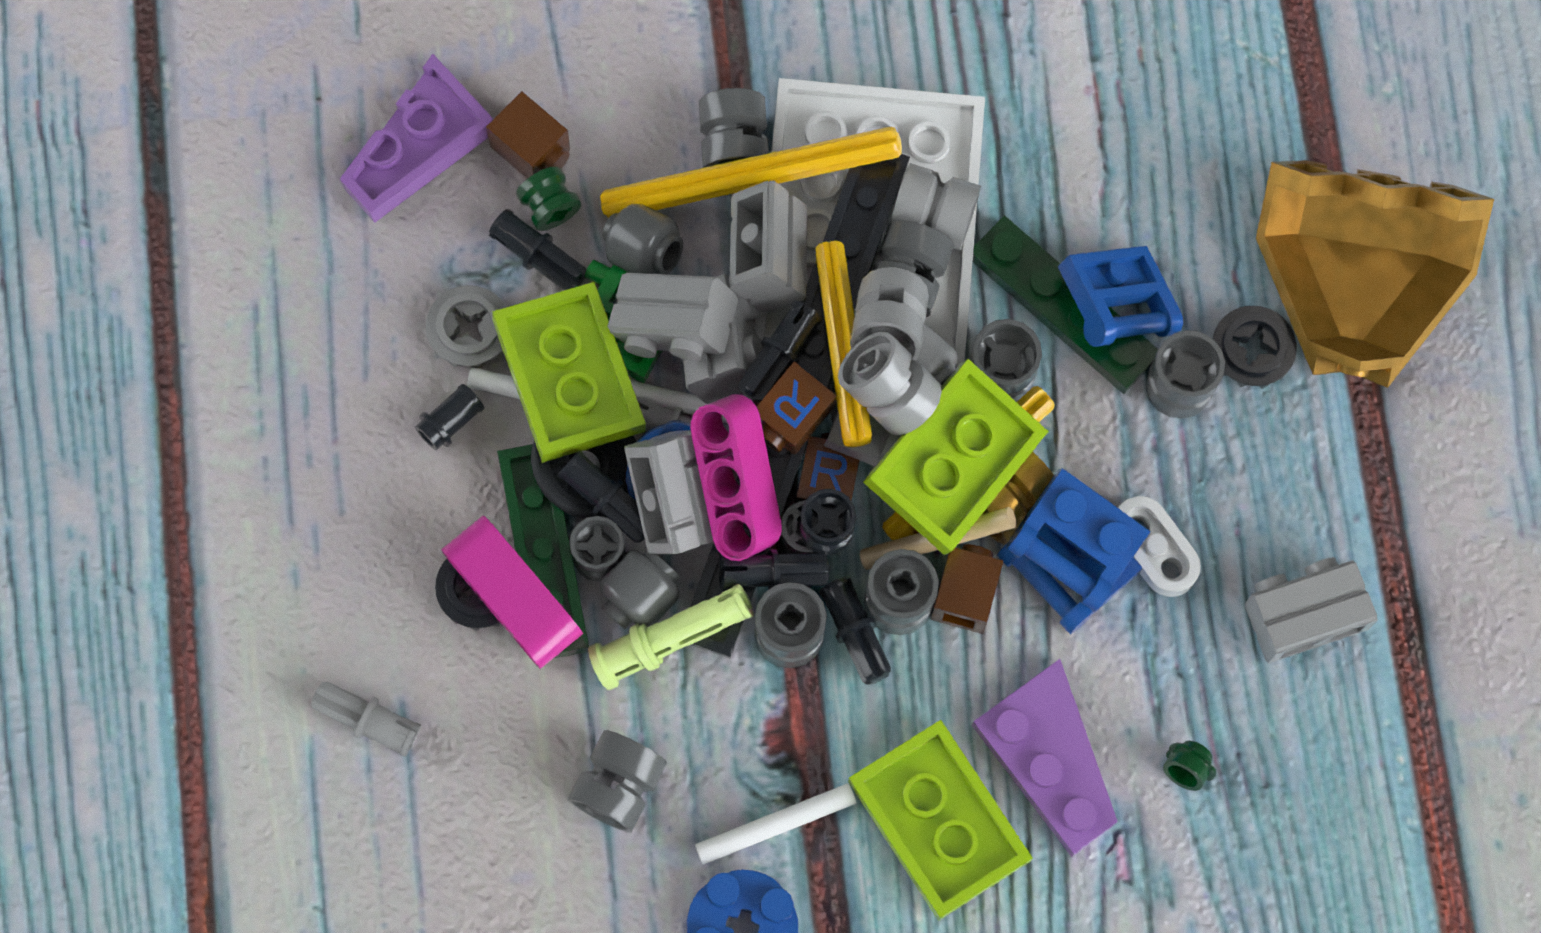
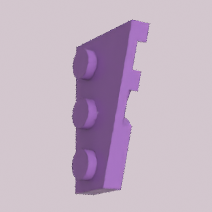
M434 54L431 55L422 67L424 74L411 91L406 89L396 102L397 110L385 127L373 133L340 178L344 189L374 223L488 138L486 126L493 118Z
M1060 659L973 721L972 727L1071 857L1116 825L1118 821Z

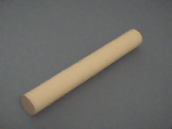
M1007 507L982 514L958 544L1016 528V518L1013 510ZM920 533L861 549L860 559L863 567L869 570L877 559L890 551L905 549L916 551L922 555L938 549Z

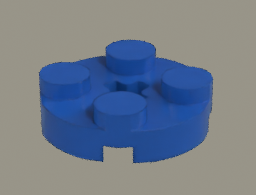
M734 870L713 876L695 895L687 916V933H734L732 928L726 927V923L730 917L738 918L741 911L751 914V922L759 925L757 933H798V917L792 896L776 880L766 874L753 870Z

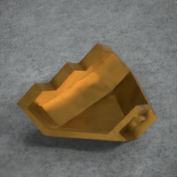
M1306 160L1271 162L1256 241L1312 374L1321 375L1342 372L1364 378L1388 388L1476 277L1494 199L1450 184L1431 181L1430 187L1402 181L1400 176L1357 169V174L1340 171L1334 172L1327 169V164Z

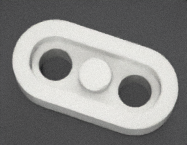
M1136 496L1125 500L1118 508L1134 520L1142 521L1147 526V529L1151 531L1133 557L1142 567L1141 576L1151 589L1163 596L1175 597L1189 591L1196 582L1201 567L1200 559L1194 548L1157 501L1144 496ZM1165 563L1176 565L1179 569V577H1166L1162 573L1161 565Z

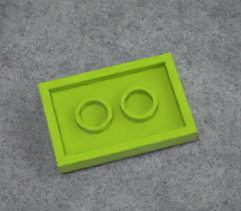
M595 282L492 311V321L542 463L576 453L579 450L583 451L645 432L646 422L615 337L608 328L609 320Z
M969 359L962 362L941 387L940 401L933 414L912 432L901 435L863 481L865 485L944 555L953 551L1049 432Z
M942 720L937 721L848 778V783L938 921L1016 872L1033 859Z

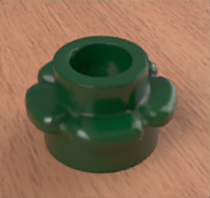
M1190 740L1184 743H1173L1169 746L1163 770L1172 782L1184 789L1198 791L1203 787L1206 780L1211 781L1215 778L1216 769L1211 765L1213 757L1205 746Z

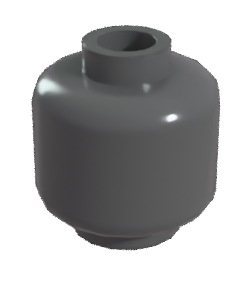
M643 204L628 205L619 213L611 215L602 233L607 260L612 265H616L628 273L667 275L676 267L683 251L684 243L680 237L677 223L669 216Z
M629 550L600 581L601 593L608 600L601 609L624 630L632 622L639 625L645 624L649 627L657 623L679 599L680 591L675 583L680 576L657 554H649L647 550L644 554L637 550Z

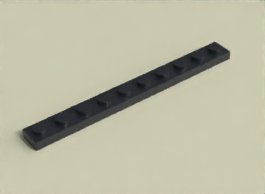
M901 154L898 158L849 168L823 242L840 241L844 244L854 314L856 312L861 281L871 270L906 173L910 156ZM816 261L806 286V298L801 302L805 305L802 309L804 312L810 306L823 320L813 331L797 357L799 359L798 365L828 388L833 372ZM808 440L795 455L785 447L778 453L766 445L780 517H782L806 451ZM737 476L736 482L740 486V478ZM743 523L745 533L751 539V532L747 525ZM714 543L690 607L728 590L721 589L719 576H724L725 571H719L721 553L716 549ZM769 547V548H767V549H765V550H763V551H761V552H759V553H757V554H755V555L767 554V553H768V550H769L771 547ZM743 587L751 602L756 587ZM744 620L724 628L720 632L692 644V646L731 659Z

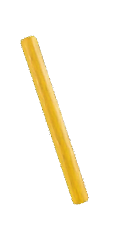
M890 126L605 189L600 194L601 209L603 214L609 219L611 215L619 213L631 204H643L651 209L660 210L737 193L765 181H775L779 184L894 159L902 154L901 138L895 127Z

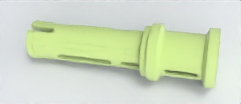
M737 584L713 598L704 600L649 627L645 624L639 625L637 623L630 627L629 634L605 645L600 643L590 645L588 652L592 667L599 681L607 690L615 689L619 685V680L645 668L648 671L656 670L663 663V658L673 652L720 632L722 629L735 623L737 624L753 617L754 612L752 611L751 602L743 587Z

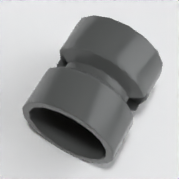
M727 88L712 91L699 100L700 132L705 136L701 141L703 168L769 153L768 138L762 134L767 129L765 97L760 92L744 88Z
M894 221L889 224L880 248L879 255L884 261L876 263L873 271L880 268L896 267L909 270L919 276L928 289L929 299L926 317H929L940 287L935 278L944 276L954 244L950 238L929 226L911 221Z
M1012 319L995 320L984 326L976 336L970 361L1017 402L1033 387L1042 358L1041 343L1035 332L1023 322Z
M1186 330L1174 333L1168 337L1160 346L1153 364L1147 373L1145 388L1149 401L1158 411L1168 417L1184 419L1196 416L1207 407L1224 376L1225 359L1222 349L1211 337L1202 332Z
M905 549L887 552L875 561L868 575L864 606L868 618L875 619L877 628L887 634L905 635L917 631L926 624L933 611L939 585L936 570L930 561L916 551Z
M791 582L775 585L764 593L756 608L754 637L757 649L767 661L777 667L795 668L804 666L816 657L823 645L827 617L824 603L817 593L803 584Z
M604 730L590 756V760L594 765L593 770L581 773L568 801L593 818L618 830L632 833L645 808V802L641 795L643 792L654 790L667 765V761L651 749L624 735ZM613 780L620 783L615 790L611 788Z

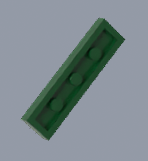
M1005 215L974 245L972 262L1122 394H1125L1151 367L1159 349L1143 335L1116 338L1112 344L1093 347L1086 341L1083 330L1085 320L1058 268L1060 263ZM1108 307L1113 317H1120L1111 307Z
M533 444L499 450L497 454L515 551L571 616L583 633L555 658L588 652L589 642L564 511L548 500L535 480L531 465Z

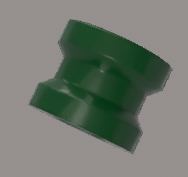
M557 166L549 167L533 174L516 191V196L520 203L529 206L533 212L531 220L539 231H547L565 223L582 206L577 194L567 190L565 186L566 176L561 168Z

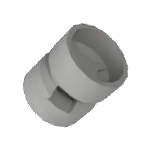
M910 163L901 184L890 223L904 220L929 226L950 238L954 244L953 249L960 251L974 214L981 186L956 177H952L946 183H942L939 172Z
M888 267L871 271L862 279L858 291L856 315L850 339L851 349L869 335L877 332H888L912 355L911 360H918L922 348L923 324L926 318L929 299L927 286L919 276L909 270Z
M877 332L862 339L847 353L838 372L839 384L859 404L867 407L868 413L890 434L903 435L921 426L933 414L941 397L940 383L916 360H911L912 355L895 337L888 332Z

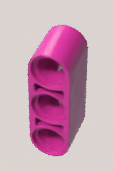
M733 394L699 407L693 414L690 422L691 436L712 538L716 549L722 556L732 561H741L773 546L779 540L782 532L781 517L760 415L756 405L749 398L738 394ZM722 415L729 424V432L723 426ZM733 469L740 478V486L733 477ZM743 523L749 528L751 539L745 533Z
M484 515L441 549L452 566L539 669L543 668L583 635L581 629Z

